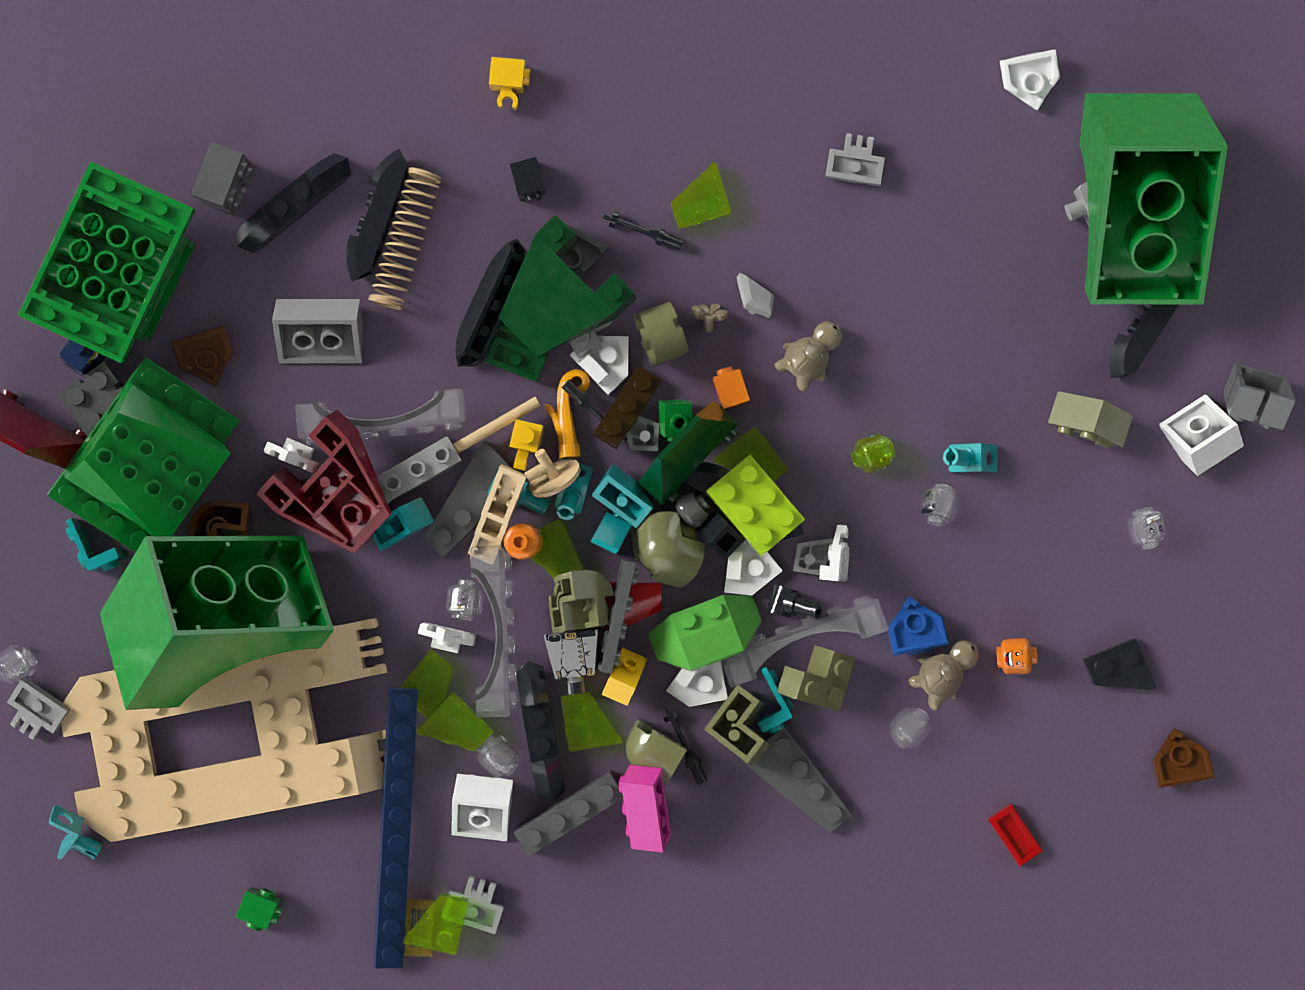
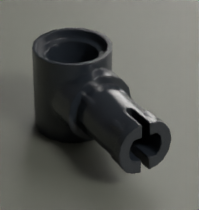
M774 584L766 611L791 618V615L796 616L799 614L818 620L823 613V604L802 598L800 594H797L798 591Z

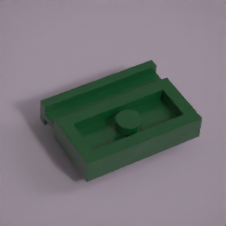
M500 325L485 362L537 383L549 352L537 357L508 327Z

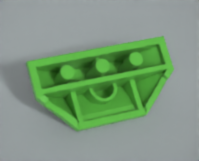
M722 595L669 615L648 636L658 661L666 662L692 672L743 653L762 620L752 595Z

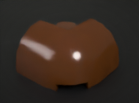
M226 500L209 501L201 505L192 515L188 536H249V531H252V506L250 503Z

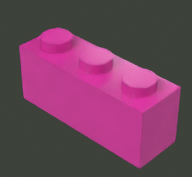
M629 765L625 775L620 778L619 791L623 793L622 812L623 815H626L627 819L626 836L630 838L631 849L663 853L671 837V828L662 768Z

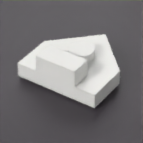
M1056 49L1000 60L1004 89L1033 109L1038 110L1051 88L1054 87L1060 78Z
M598 336L603 345L581 358H578L574 351L570 354V357L607 395L614 391L628 377L629 336Z
M290 438L286 439L283 447L267 442L264 449L265 453L312 473H315L322 465L311 460L315 449Z
M837 525L833 544H829L828 549L830 566L820 565V580L847 581L850 554L848 544L844 542V538H848L849 535L846 525Z
M745 539L728 557L724 592L753 595L781 573L782 569L768 552L759 556Z
M427 622L421 623L418 631L419 634L433 638L431 647L459 653L461 644L474 646L477 639L476 634Z
M721 661L692 672L681 668L666 691L689 707L726 700L728 697Z

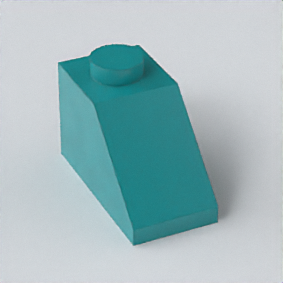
M614 463L597 483L592 493L593 497L635 528L640 525L653 508L652 503L637 481Z
M420 497L391 511V515L372 534V537L381 552L433 523L434 520Z
M606 512L591 542L617 555L632 525L615 512L613 514Z

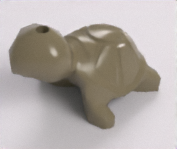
M824 321L814 330L813 338L804 337L796 342H786L782 346L786 350L785 356L774 364L775 368L780 372L790 371L796 376V385L803 392L809 389L810 383L814 380L819 379L821 382H824L826 379L825 370L829 361L828 351L835 349L842 342L841 328L834 322Z
M961 640L951 648L949 655H921L917 659L922 664L918 675L912 676L909 679V683L915 689H924L929 695L928 704L930 708L937 711L940 709L943 701L950 697L952 700L957 698L958 688L963 680V670L971 669L977 664L979 650L976 644L971 641Z

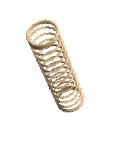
M413 167L408 168L409 171L407 173L415 180L404 181V184L411 190H403L401 192L402 196L409 201L401 200L397 202L406 211L395 212V216L404 222L394 221L391 223L400 232L388 233L389 237L396 242L385 243V246L395 253H383L382 257L391 263L378 264L383 271L389 274H376V278L385 284L372 285L373 289L384 295L371 294L369 295L370 298H368L373 303L395 310H403V305L395 301H405L375 286L408 292V290L385 281L379 276L392 277L408 282L411 279L393 273L382 266H392L409 271L415 270L397 263L385 255L407 258L417 261V258L403 254L388 245H398L418 251L421 249L398 240L391 234L408 236L419 240H424V238L406 232L394 224L409 225L427 230L424 226L400 217L398 213L430 219V217L416 213L400 203H409L434 209L432 206L409 198L404 193H415L436 199V196L419 191L406 182L425 184L439 189L440 187L435 184H440L442 178L434 173Z

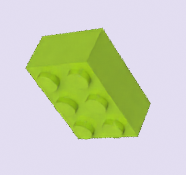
M751 455L747 456L706 491L759 556L764 555L805 520Z

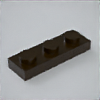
M638 366L595 429L593 436L617 450L660 386L662 380Z

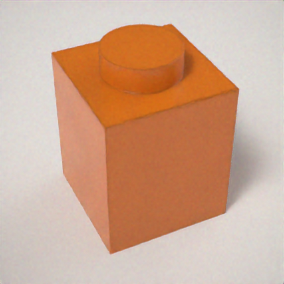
M732 366L716 371L718 376L713 377L712 380L721 408L728 410L749 403L750 399L740 369L733 371Z

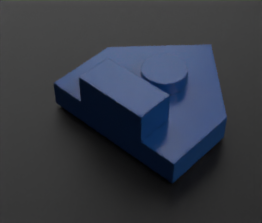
M908 596L887 629L893 657L934 651V648L949 645L943 617L922 606L910 596Z

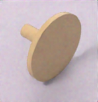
M540 449L535 453L540 464L524 473L528 475L527 479L530 482L529 490L532 495L542 498L557 494L571 485L579 476L581 467L577 460L569 458L552 463L545 449Z

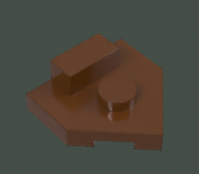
M225 325L209 328L170 342L179 368L205 380V382L215 387L234 352Z
M1176 728L1172 729L1152 760L1158 789L1195 784L1199 781L1215 778L1209 750L1193 742Z

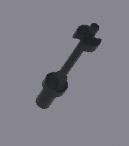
M614 211L613 216L606 213L603 216V219L610 221L609 227L615 228L617 223L648 235L656 241V245L661 246V244L678 250L682 246L683 239L667 234L664 229H660V231L648 230L619 219L620 213Z
M567 380L561 388L575 400L573 403L577 407L581 405L587 408L602 421L604 416L592 406L588 399L589 394L586 391H580L570 380Z
M670 706L665 707L667 716L663 717L664 722H671L681 745L687 749L684 754L686 768H690L697 785L706 782L707 778L700 765L702 761L699 756L697 757L689 749L676 721V718L680 716L679 712L672 713Z

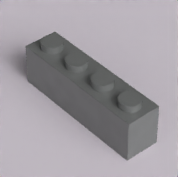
M610 770L517 827L514 834L528 857L623 799V793L619 791V783Z

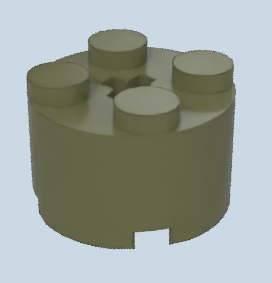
M670 301L632 315L637 330H640L641 337L639 338L643 350L647 352L652 367L688 353L689 350L682 327L678 324L676 319L678 317Z

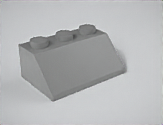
M276 299L272 323L279 363H362V313L360 299Z

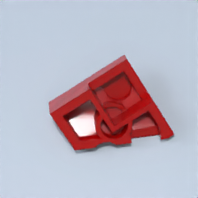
M609 582L614 592L616 582ZM636 582V585H631L629 596H633L632 606L629 613L625 612L623 623L627 624L628 627L661 611V583ZM613 596L605 597L609 609L616 600ZM605 625V631H609L610 625Z

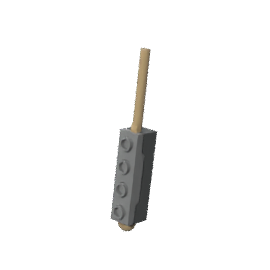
M531 398L455 443L452 442L450 437L446 436L378 475L377 479L387 504H392L463 463L460 452L509 425L515 419H519L540 407L541 405L537 398Z

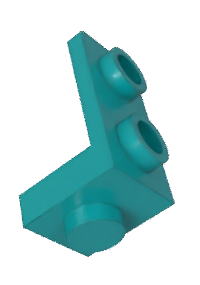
M76 518L66 520L68 525L66 533L70 541L76 543L80 552L77 553V558L84 569L87 568L88 571L103 569L106 572L120 566L118 561L126 558L122 548L116 547L94 556L79 520Z
M763 667L760 670L773 692L780 709L756 722L763 733L768 731L769 734H773L785 727L783 722L792 718L790 711L794 707L788 696H781V694L777 693L778 689L776 686L780 684V681L775 671L772 669L768 672L767 668Z

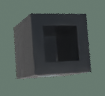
M537 157L511 163L510 168L519 200H525L526 203L542 199L541 195L546 194Z
M717 510L697 529L705 541L725 559L745 541V538L734 525Z

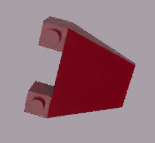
M3 388L0 391V441L25 455L65 469L86 440L87 436L84 431L78 428L75 431L60 427L24 407L25 404L17 401L19 397L17 394Z
M336 410L325 416L308 435L329 456L310 479L303 484L285 467L273 474L256 494L275 513L355 553L391 515V511L358 429L339 410Z

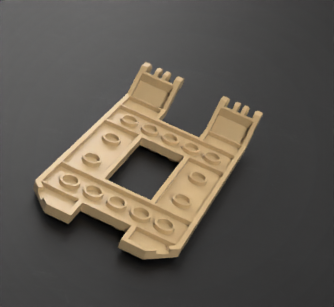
M377 618L333 626L334 631L319 649H303L279 653L231 669L201 686L180 707L125 710L115 670L79 677L63 702L70 710L62 721L61 726L64 737L87 732L91 734L100 787L74 792L78 815L84 818L83 823L110 842L382 789L385 749L382 750L380 740L385 739L386 729L318 744L308 692L310 688L388 672L385 663L366 668L364 657H375L384 653L383 648L364 652L362 646L382 642L379 636L370 637L362 641L360 639L359 630L378 628ZM251 700L261 755L162 775L157 774L148 720Z

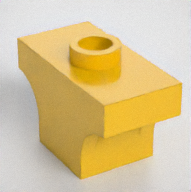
M622 647L618 668L613 667L612 674L609 676L602 695L628 706L648 658Z

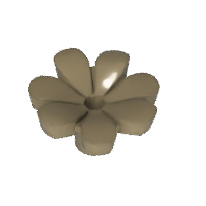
M703 304L695 305L691 308L695 318L703 321L702 330L705 332H712L714 322L725 320L728 314L727 310H720L719 304H712L710 308Z

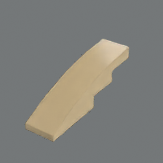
M500 465L482 510L468 554L492 565L494 564L528 475L505 465Z

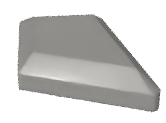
M739 273L737 282L743 307L752 315L759 314L769 318L772 314L774 295L746 275Z
M639 416L626 435L630 450L658 452L659 423Z
M834 538L797 543L793 571L820 575V565L826 566L829 544H833Z

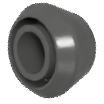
M694 491L679 495L675 506L687 525L693 528H700L710 514L709 508L711 503L705 494H698Z

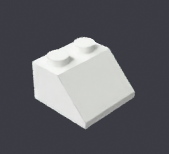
M1206 394L1159 424L1180 459L1197 476L1244 446L1238 424Z
M457 774L452 799V835L507 841L513 780Z

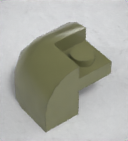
M670 511L647 515L637 528L634 526L631 528L636 561L641 560L644 567L651 573L650 578L664 584L683 588L696 576L703 562L705 543L697 541L695 528L680 521L679 513Z
M581 570L560 574L553 578L556 583L553 595H548L553 634L597 628L609 624V608L605 597L613 596L614 592L605 576L597 571Z
M637 718L630 730L626 741V756L630 764L662 768L664 786L672 777L687 751L686 747L666 737L660 730Z

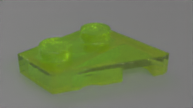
M716 162L708 166L707 170L670 202L678 231L731 215L732 212Z
M756 426L713 459L715 463L732 470L747 456L751 455L773 482L790 470Z
M563 519L539 528L543 536V545L539 553L530 559L537 565L542 566L552 578L571 571L584 570Z
M431 648L398 688H417V711L437 726L440 723V716L446 699L453 666Z
M455 692L416 728V733L424 737L426 735L436 738L440 742L459 745L461 748L473 752L494 733L493 729Z
M589 692L560 696L569 752L622 743V738L614 730L608 718L600 710Z
M441 893L412 930L407 933L403 943L456 955L469 899Z

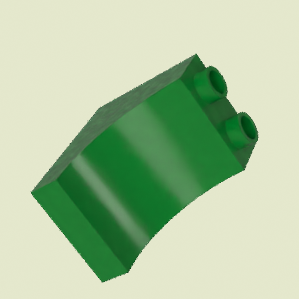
M1085 93L1079 146L1085 166L1088 193L1089 237L1085 292L1090 304H1204L1228 149L1227 143L1197 93Z
M145 536L100 612L125 710L180 707L201 686L231 669L279 653L303 649H319L334 631L304 536Z

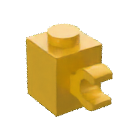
M491 57L489 86L491 91H500L497 98L499 109L503 108V101L505 99L513 101V110L518 109L519 101L515 93L524 94V86L530 85L531 69H526L525 60Z
M515 419L509 445L510 448L518 450L514 469L525 471L529 453L535 454L540 450L544 432L543 425Z

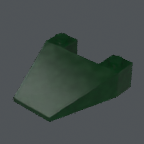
M556 214L535 234L499 315V319L537 357L618 318L636 300L635 293L615 273L594 293L560 259L578 240L575 233Z
M712 401L661 452L638 481V484L662 506L666 502L671 505L681 494L678 490L679 487L722 441L727 444L738 433L734 429L738 422L715 401Z

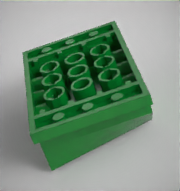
M90 161L18 316L124 364L135 339L150 344L196 244L186 238L184 234L196 210Z
M145 356L47 492V496L136 552L145 536L173 535L231 454L224 445V442L239 423V419Z

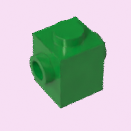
M686 399L659 401V434L667 437L668 441H673L692 420V402Z
M251 887L245 892L235 917L247 922L246 926L253 930H267L272 924L276 925L281 917L283 909L279 908L282 899L277 898V894L272 890L266 888L258 890Z

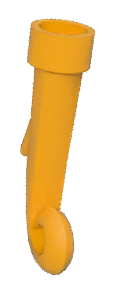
M579 369L570 370L560 380L557 392V412L550 404L545 405V409L552 419L558 436L559 459H576L581 457L580 444L577 443L570 395L561 388L567 380L572 381L575 378H580L582 384L577 388L582 392L588 389L590 385L589 376L586 372Z

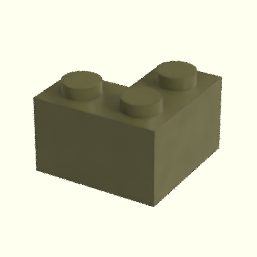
M1058 391L1048 423L1057 427V432L1062 435L1073 437L1074 433H1078L1081 438L1093 441L1099 447L1111 449L1112 445L1124 446L1133 415L1104 400Z
M814 645L807 672L785 666L777 693L840 712L855 657Z
M737 685L704 730L752 766L757 764L771 745L749 728L766 705L746 689Z

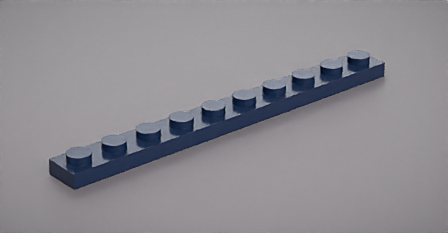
M388 687L373 960L375 969L403 968L418 701L417 688Z

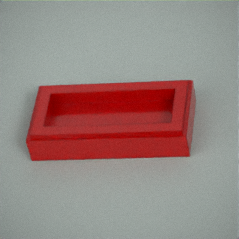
M1012 804L1007 805L988 818V821L1018 866L1021 867L1043 852Z

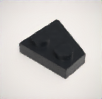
M1136 638L1082 659L1093 685L1147 690L1156 689Z

